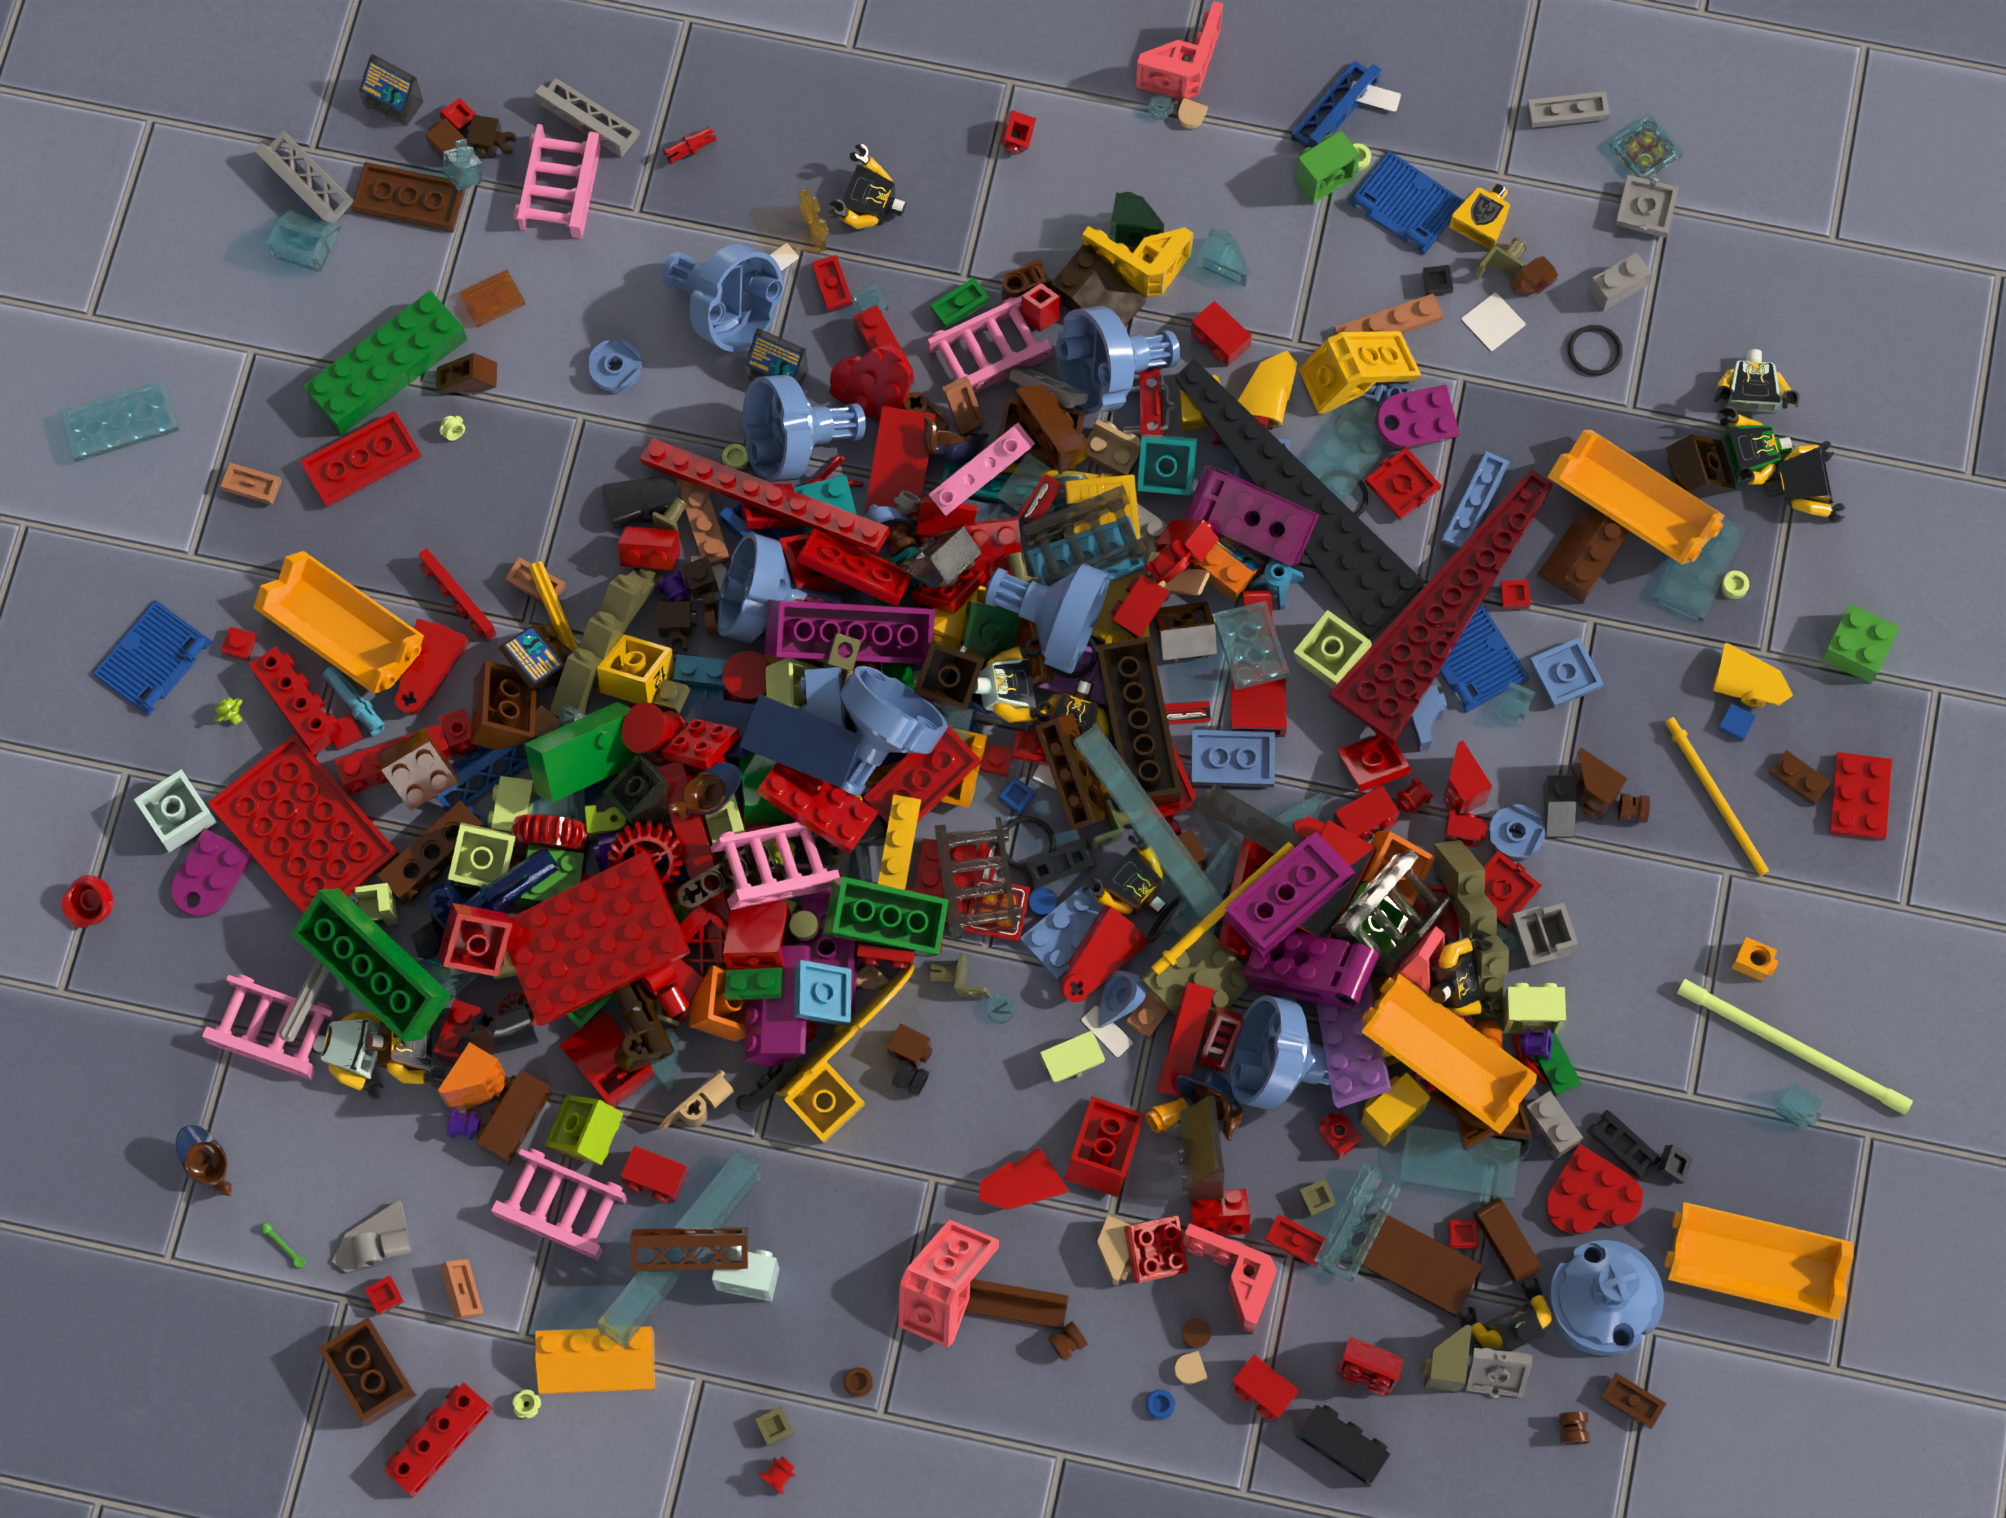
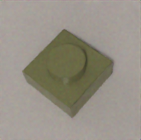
M663 679L652 703L659 709L679 714L690 689L685 684Z
M1326 1179L1299 1190V1194L1311 1218L1338 1205Z
M782 1407L755 1419L768 1447L794 1434Z

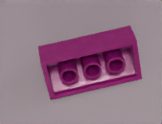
M806 945L781 946L785 960L782 998L748 1000V1008L745 1015L747 1023L746 1038L744 1040L745 1061L774 1068L805 1054L807 1019L794 1017L795 964L800 960L809 961L810 947Z

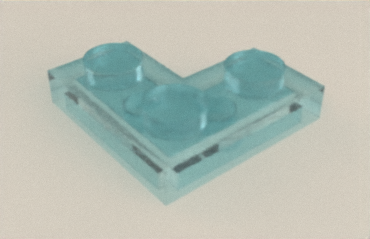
M1028 452L996 496L1020 512L1051 467ZM1053 502L1037 524L1039 528L1057 506Z

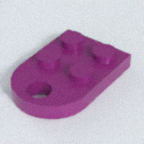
M1446 384L1393 395L1385 400L1376 412L1375 425L1378 434L1387 444L1395 448H1411L1460 436ZM1386 417H1390L1395 421V430L1386 428L1384 424Z
M204 828L173 879L171 891L175 903L181 911L192 917L202 918L215 914L228 900L253 856L249 851ZM191 895L200 896V903L193 908L187 907V898Z

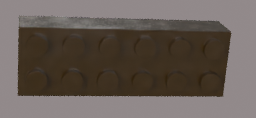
M1151 636L1097 645L1096 658L1126 811L1181 802L1182 790Z

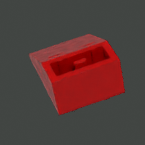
M604 1011L559 1046L602 1101L615 1108L653 1079L655 1073L651 1065L631 1072L623 1071L616 1065L614 1053L627 1036Z
M1349 1337L1336 1374L1341 1375L1340 1379L1346 1383L1357 1385V1382L1368 1386L1367 1390L1376 1395L1384 1396V1393L1390 1395L1399 1379L1404 1357Z

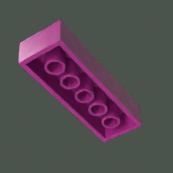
M768 599L765 655L787 658L828 659L834 635L838 633L860 640L861 643L856 661L923 664L934 633L935 609ZM843 642L838 647V654L842 658H847L851 653V646L849 643Z

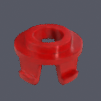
M1176 539L1172 545L1168 544L1159 552L1160 555L1145 565L1146 570H1149L1156 578V583L1159 584L1164 580L1167 584L1190 564L1188 559L1192 554L1189 551L1186 552L1180 545L1181 542Z

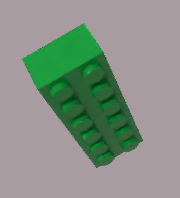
M429 290L306 383L304 389L309 400L342 436L467 341L464 327L435 294Z
M340 889L319 890L291 933L300 944L403 1042L423 1040L452 996Z

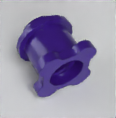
M680 571L674 572L672 575L662 578L656 583L660 593L665 594L666 602L688 601L691 595V591L686 589L683 584L684 579Z
M1545 1028L1544 1033L1532 1032V1029H1527L1525 1034H1521L1520 1050L1525 1052L1526 1057H1530L1533 1054L1544 1055L1545 1060L1551 1059L1553 1033H1550V1028Z
M451 1108L447 1135L453 1139L455 1135L467 1136L468 1140H472L473 1135H477L480 1130L481 1119L476 1118V1112L465 1114L459 1113L457 1108Z

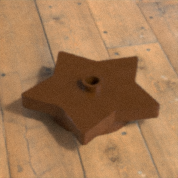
M1435 1089L1430 1092V1101L1456 1120L1463 1150H1468L1493 1135L1525 1140L1530 1138L1531 1131L1522 1107L1526 1096L1519 1103L1516 1116L1504 1131L1499 1134L1441 1090Z

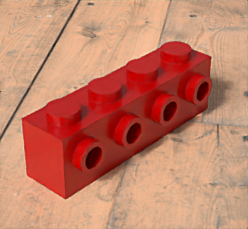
M275 646L248 664L255 677L313 755H316L340 737L337 728L340 727L338 721L332 713L326 715L322 710L325 704L316 692L311 695L307 689L310 686L309 682L302 672L296 674L292 669L295 663L287 652L281 654Z
M441 724L427 728L448 760L453 759ZM414 733L335 760L343 786L348 795L363 792L379 784L389 783V780L381 770L377 755Z
M464 1382L460 1386L455 1385L445 1397L447 1401L441 1408L435 1407L426 1417L427 1423L420 1431L418 1429L414 1430L406 1440L407 1446L400 1453L396 1451L386 1462L388 1467L384 1472L413 1498L492 1410V1407Z

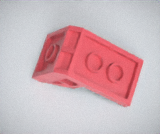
M1213 1L1211 9L1205 10L1202 19V31L1197 33L1194 44L1176 40L1141 53L1137 62L1136 88L1182 101L1183 98L1190 100L1198 96L1221 29L1223 3ZM1184 56H1188L1191 58L1190 62L1183 61L1181 59Z
M1435 927L1403 958L1391 978L1394 979L1400 973L1430 996V992L1433 989L1430 971L1445 947V934ZM1470 1015L1458 1016L1471 1027L1475 1023Z
M949 1219L905 1270L899 1291L898 1327L949 1348L955 1340L970 1298V1282L999 1249V1239Z
M1189 1223L1183 1241L1188 1252L1201 1257L1203 1254L1214 1257L1213 1261L1224 1267H1229L1230 1264L1235 1266L1228 1290L1242 1330L1253 1334L1277 1272L1271 1256ZM1247 1272L1252 1276H1246L1244 1273Z

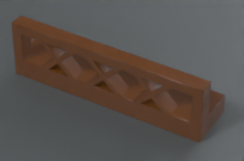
M749 1227L633 1229L630 1236L631 1270L748 1269ZM729 1246H741L742 1261H729L722 1253ZM656 1247H665V1248H664L662 1251H660V1250L657 1249ZM671 1247H678L686 1255L679 1262H671L664 1254ZM699 1247H708L715 1255L709 1261L701 1262L693 1253ZM637 1248H650L657 1256L651 1262H638ZM688 1258H690L693 1262H685V1261H686Z
M972 1279L970 1282V1298L964 1313L1063 1330L1068 1295Z

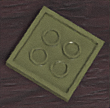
M1195 919L1191 923V925L1180 935V937L1170 946V948L1167 951H1169L1174 945H1176L1186 934H1188L1201 921L1199 919ZM1210 930L1205 932L1176 959L1177 963L1174 966L1170 964L1160 975H1157L1150 968L1140 979L1175 1017L1186 981L1215 989L1202 1037L1207 1032L1215 1006L1228 1010L1252 983V980H1247L1242 974L1245 966L1232 953L1218 945L1219 939Z

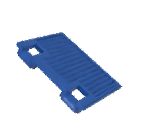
M1391 151L1385 154L1348 201L1354 208L1358 205L1366 210V216L1406 243L1410 240L1418 245L1417 250L1423 254H1426L1449 225L1453 213L1465 202ZM1367 195L1368 197H1370L1371 199H1373V200L1375 201V203L1371 202L1370 200H1368V199L1365 198L1364 196ZM1418 229L1419 231L1427 235V237L1425 238L1424 236L1416 232V230Z
M155 600L94 670L92 675L147 716H150L155 710L154 704L160 697L164 699L197 661L196 655L203 647L207 649L212 641ZM193 639L194 642L185 650L184 647ZM150 688L152 691L147 695V697L144 700L141 699V697Z
M1482 603L1440 670L1453 693H1457L1462 700V707L1465 712L1475 709L1530 678ZM1471 685L1477 696L1472 697L1466 687Z

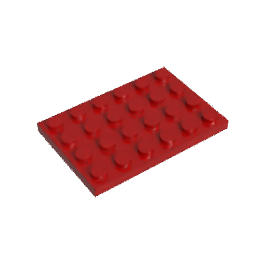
M295 733L208 802L210 808L302 914H304L319 890L340 889L349 897L355 892V887L363 886L399 856L398 851Z
M643 851L511 917L512 928L506 946L535 1021L540 1027L691 953L651 856L647 851Z

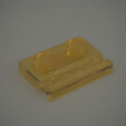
M808 188L798 191L800 210L817 253L827 250L825 235L829 234L825 219L820 220L817 212L821 210L817 197H811Z

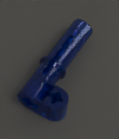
M542 847L489 885H481L480 891L465 901L452 885L439 883L431 889L427 904L431 913L445 930L450 912L445 915L442 914L446 904L443 901L437 902L438 895L448 897V907L452 903L478 908L526 875L527 877L482 907V909L503 913V908L560 869L550 852L545 847Z

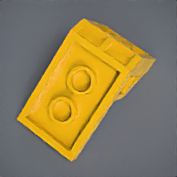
M1088 226L1082 234V246H1086L1103 258L1138 293L1146 298L1162 296L1191 257L1193 232L1185 227L1145 237L1133 253L1124 244H1117L1110 240L1099 229L1094 230Z
M1400 331L1341 332L1326 339L1298 369L1319 414L1328 413L1364 395L1376 382L1416 381L1421 376Z

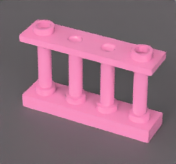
M537 124L535 134L532 133L530 136L529 148L532 151L521 202L516 204L514 210V219L518 221L520 230L525 231L528 219L566 224V227L570 228L572 238L582 239L602 146L599 133L589 132L587 141L582 143L545 138L543 125ZM545 148L580 153L583 157L582 165L578 164V166L540 161L542 150ZM544 172L576 177V180L579 181L577 188L572 190L535 185L537 173ZM532 196L570 200L573 204L572 212L568 211L566 214L531 209Z
M1022 296L1008 298L1002 305L947 331H937L928 339L930 355L940 350L955 377V381L966 376L970 380L974 394L1008 379L1011 369L1032 368L1052 358V346L1048 339L1041 342L1036 341L1021 314ZM1010 317L1027 345L1026 349L1017 353L1012 352L997 323ZM988 328L1003 356L1002 360L994 364L987 361L974 337V334ZM963 339L979 366L978 371L970 375L964 373L950 348V345Z
M1018 422L936 487L929 496L946 516L1035 444V441Z
M797 820L792 824L734 834L732 831L719 835L718 840L710 847L712 853L725 850L737 886L735 892L727 899L730 910L831 890L833 879L839 878L840 875L838 870L827 872V869H823L812 835L813 831ZM801 835L813 871L811 875L802 877V874H798L787 838ZM776 840L787 874L785 880L777 882L776 879H773L762 846L764 842ZM751 846L762 880L760 885L752 887L751 884L747 883L736 848Z
M238 974L237 978L228 975L226 980L231 987L235 988V991L220 1026H216L215 1029L206 1026L202 1035L203 1039L207 1044L312 1080L316 1069L309 1063L310 1059L308 1057L323 1021L334 1022L337 1020L336 1015L331 1011L332 1007L322 1002H316L315 1005L312 1004L307 1014L313 1015V1018L298 1054L295 1053L292 1057L284 1054L282 1048L285 1041L279 1037V1031L296 998L254 984V980L245 975ZM246 992L261 997L246 1035H242L241 1038L231 1035L232 1031L230 1029ZM272 1001L287 1006L272 1044H268V1047L258 1045L256 1038Z
M530 1148L528 1152L520 1149L519 1156L527 1163L509 1200H505L504 1203L496 1200L491 1210L494 1216L598 1261L603 1250L598 1244L599 1240L597 1237L614 1201L625 1204L627 1198L625 1193L622 1192L623 1188L612 1182H607L606 1185L546 1160L544 1159L546 1155L538 1150ZM540 1167L551 1172L552 1175L535 1211H531L529 1215L520 1211L521 1206L519 1204L536 1168ZM565 1178L577 1183L578 1186L561 1222H557L555 1226L546 1222L547 1218L545 1215L562 1179ZM591 1189L604 1195L587 1233H583L582 1237L571 1233L573 1230L571 1226L588 1190Z

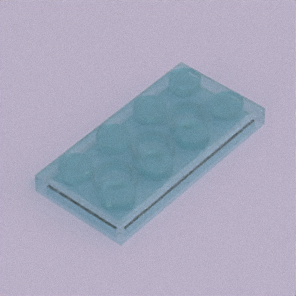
M164 380L60 411L75 462L179 431Z
M1361 396L1353 400L1305 463V466L1343 503L1349 498L1359 482L1388 446L1376 429L1375 416L1378 407ZM1390 417L1384 419L1386 428L1395 430V421Z
M1723 518L1721 521L1723 523L1721 531L1716 537H1711L1704 545L1694 562L1690 561L1687 564H1680L1671 559L1653 601L1703 623L1746 527Z
M1408 1125L1399 1182L1513 1200L1521 1142L1488 1138L1468 1150H1463L1458 1132Z

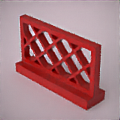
M707 901L698 905L679 925L687 944L689 942H700V958H686L684 956L680 959L685 963L700 962V974L703 978L706 976L705 962H720V968L728 970L727 967L725 968L723 955L726 939L724 938V933H727L728 926L713 912L714 908ZM710 920L719 927V938H704V926ZM699 932V938H694V936ZM705 942H719V958H705ZM639 978V981H640V983H641V985H642V987H643V989H644V991H645L647 997H648L649 999H653V1000H654L655 997H652V996L645 990L646 987L644 986V984L642 983L641 979ZM691 1005L676 1020L680 1024L690 1015ZM669 1024L674 1029L678 1028V1026Z

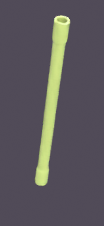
M1687 979L1683 980L1677 994L1716 1012L1858 1088L1903 1115H1906L1910 1109L1913 1100L1874 1082L1728 1004Z

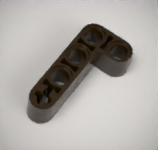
M762 844L773 879H776L777 882L783 881V873L769 849ZM748 846L739 851L738 855L745 877L753 887L760 885L762 880L757 864L753 863L750 859L752 849L751 846ZM728 858L674 889L669 896L671 907L677 912L689 911L736 884L734 877L730 876L727 872ZM705 878L709 879L712 882V891L708 890L705 887ZM693 891L695 896L684 901L682 897Z

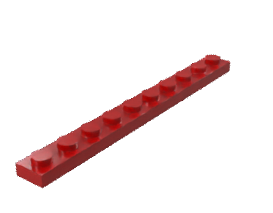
M654 438L640 457L641 465L810 529H817L839 540L876 554L890 534L888 526Z

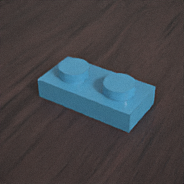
M677 654L673 682L728 690L723 681V668L727 660Z

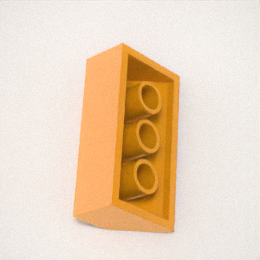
M652 1326L535 1331V1360L539 1394L655 1390V1341Z

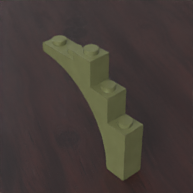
M635 568L628 575L620 574L609 583L600 611L588 620L580 647L567 657L549 712L570 723L580 719L585 714L598 682L597 667L619 641L641 606L659 588L656 583L663 576L657 574L654 569Z
M1461 840L1435 843L1434 870L1449 894L1463 939L1469 938L1470 940L1475 931L1483 930L1491 934V936L1486 937L1484 940L1493 943V947L1489 950H1483L1477 946L1473 947L1481 993L1479 1001L1482 1002L1486 996L1499 998L1501 1001H1495L1492 1009H1500L1502 1012L1494 1015L1481 1011L1480 1014L1472 1015V1018L1476 1023L1483 1020L1502 1019L1504 975H1508L1509 949L1496 934L1497 909L1484 894L1485 869Z

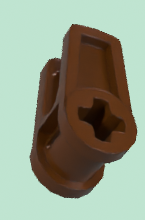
M920 392L908 394L904 401V410L936 414L935 424L937 429L949 431V419L924 394Z

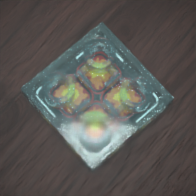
M1651 114L1612 139L1608 145L1633 176L1644 179L1654 176L1683 155L1681 149Z

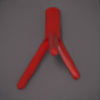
M836 455L820 475L803 485L827 480L826 478L845 461V458ZM848 480L849 486H863L862 481Z
M1521 1034L1514 1035L1512 1038L1518 1061L1522 1064L1524 1063L1528 1069L1533 1071L1543 1084H1547L1548 1081L1529 1057L1525 1056V1052L1520 1050Z

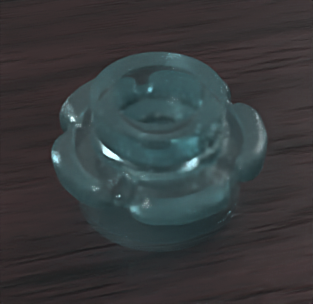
M1165 95L1152 97L1149 101L1150 105H1148L1149 113L1157 120L1168 118L1174 109L1171 99Z

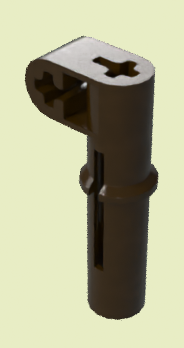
M639 979L613 991L623 1010L622 1018L629 1022L634 1032L623 1040L614 1053L616 1065L623 1071L631 1072L658 1063L671 1056L675 1049L653 1008L654 1000L647 997ZM641 1045L642 1049L637 1054L636 1050Z

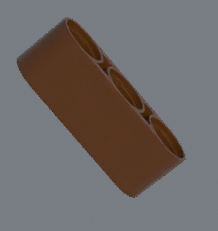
M1499 1197L1473 1211L1479 1227L1514 1283L1541 1269L1536 1255L1506 1205Z

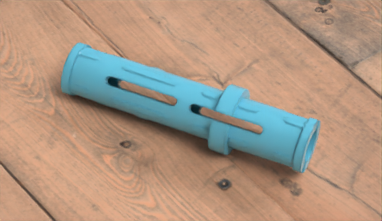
M332 665L327 668L323 673L324 675H322L323 678L326 679L341 699L349 706L353 717L356 720H360L372 736L381 733L385 729L386 724L372 709L373 705L361 697L337 667Z

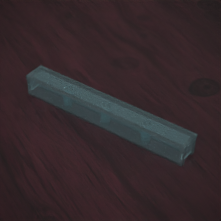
M1095 723L1091 729L1074 740V746L1198 919L1202 921L1224 900L1100 727Z
M738 1149L674 1228H721L761 1179L762 1174L758 1172L761 1164L744 1154L741 1149ZM658 1247L657 1249L662 1251L665 1247ZM671 1247L664 1255L671 1262H679L686 1254L678 1247ZM699 1247L693 1255L698 1257L705 1247ZM653 1253L647 1262H651L657 1255ZM688 1258L685 1262L693 1261L690 1258ZM639 1270L597 1322L600 1334L605 1335L624 1348L686 1270Z

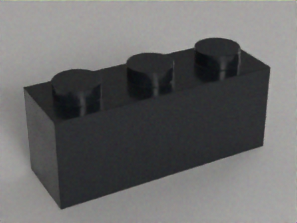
M1317 1404L1296 1438L1370 1487L1390 1456V1453L1386 1451L1388 1447L1376 1438L1370 1440L1362 1435L1363 1430L1350 1421L1346 1424L1338 1419L1339 1414L1331 1407L1324 1405L1322 1408Z

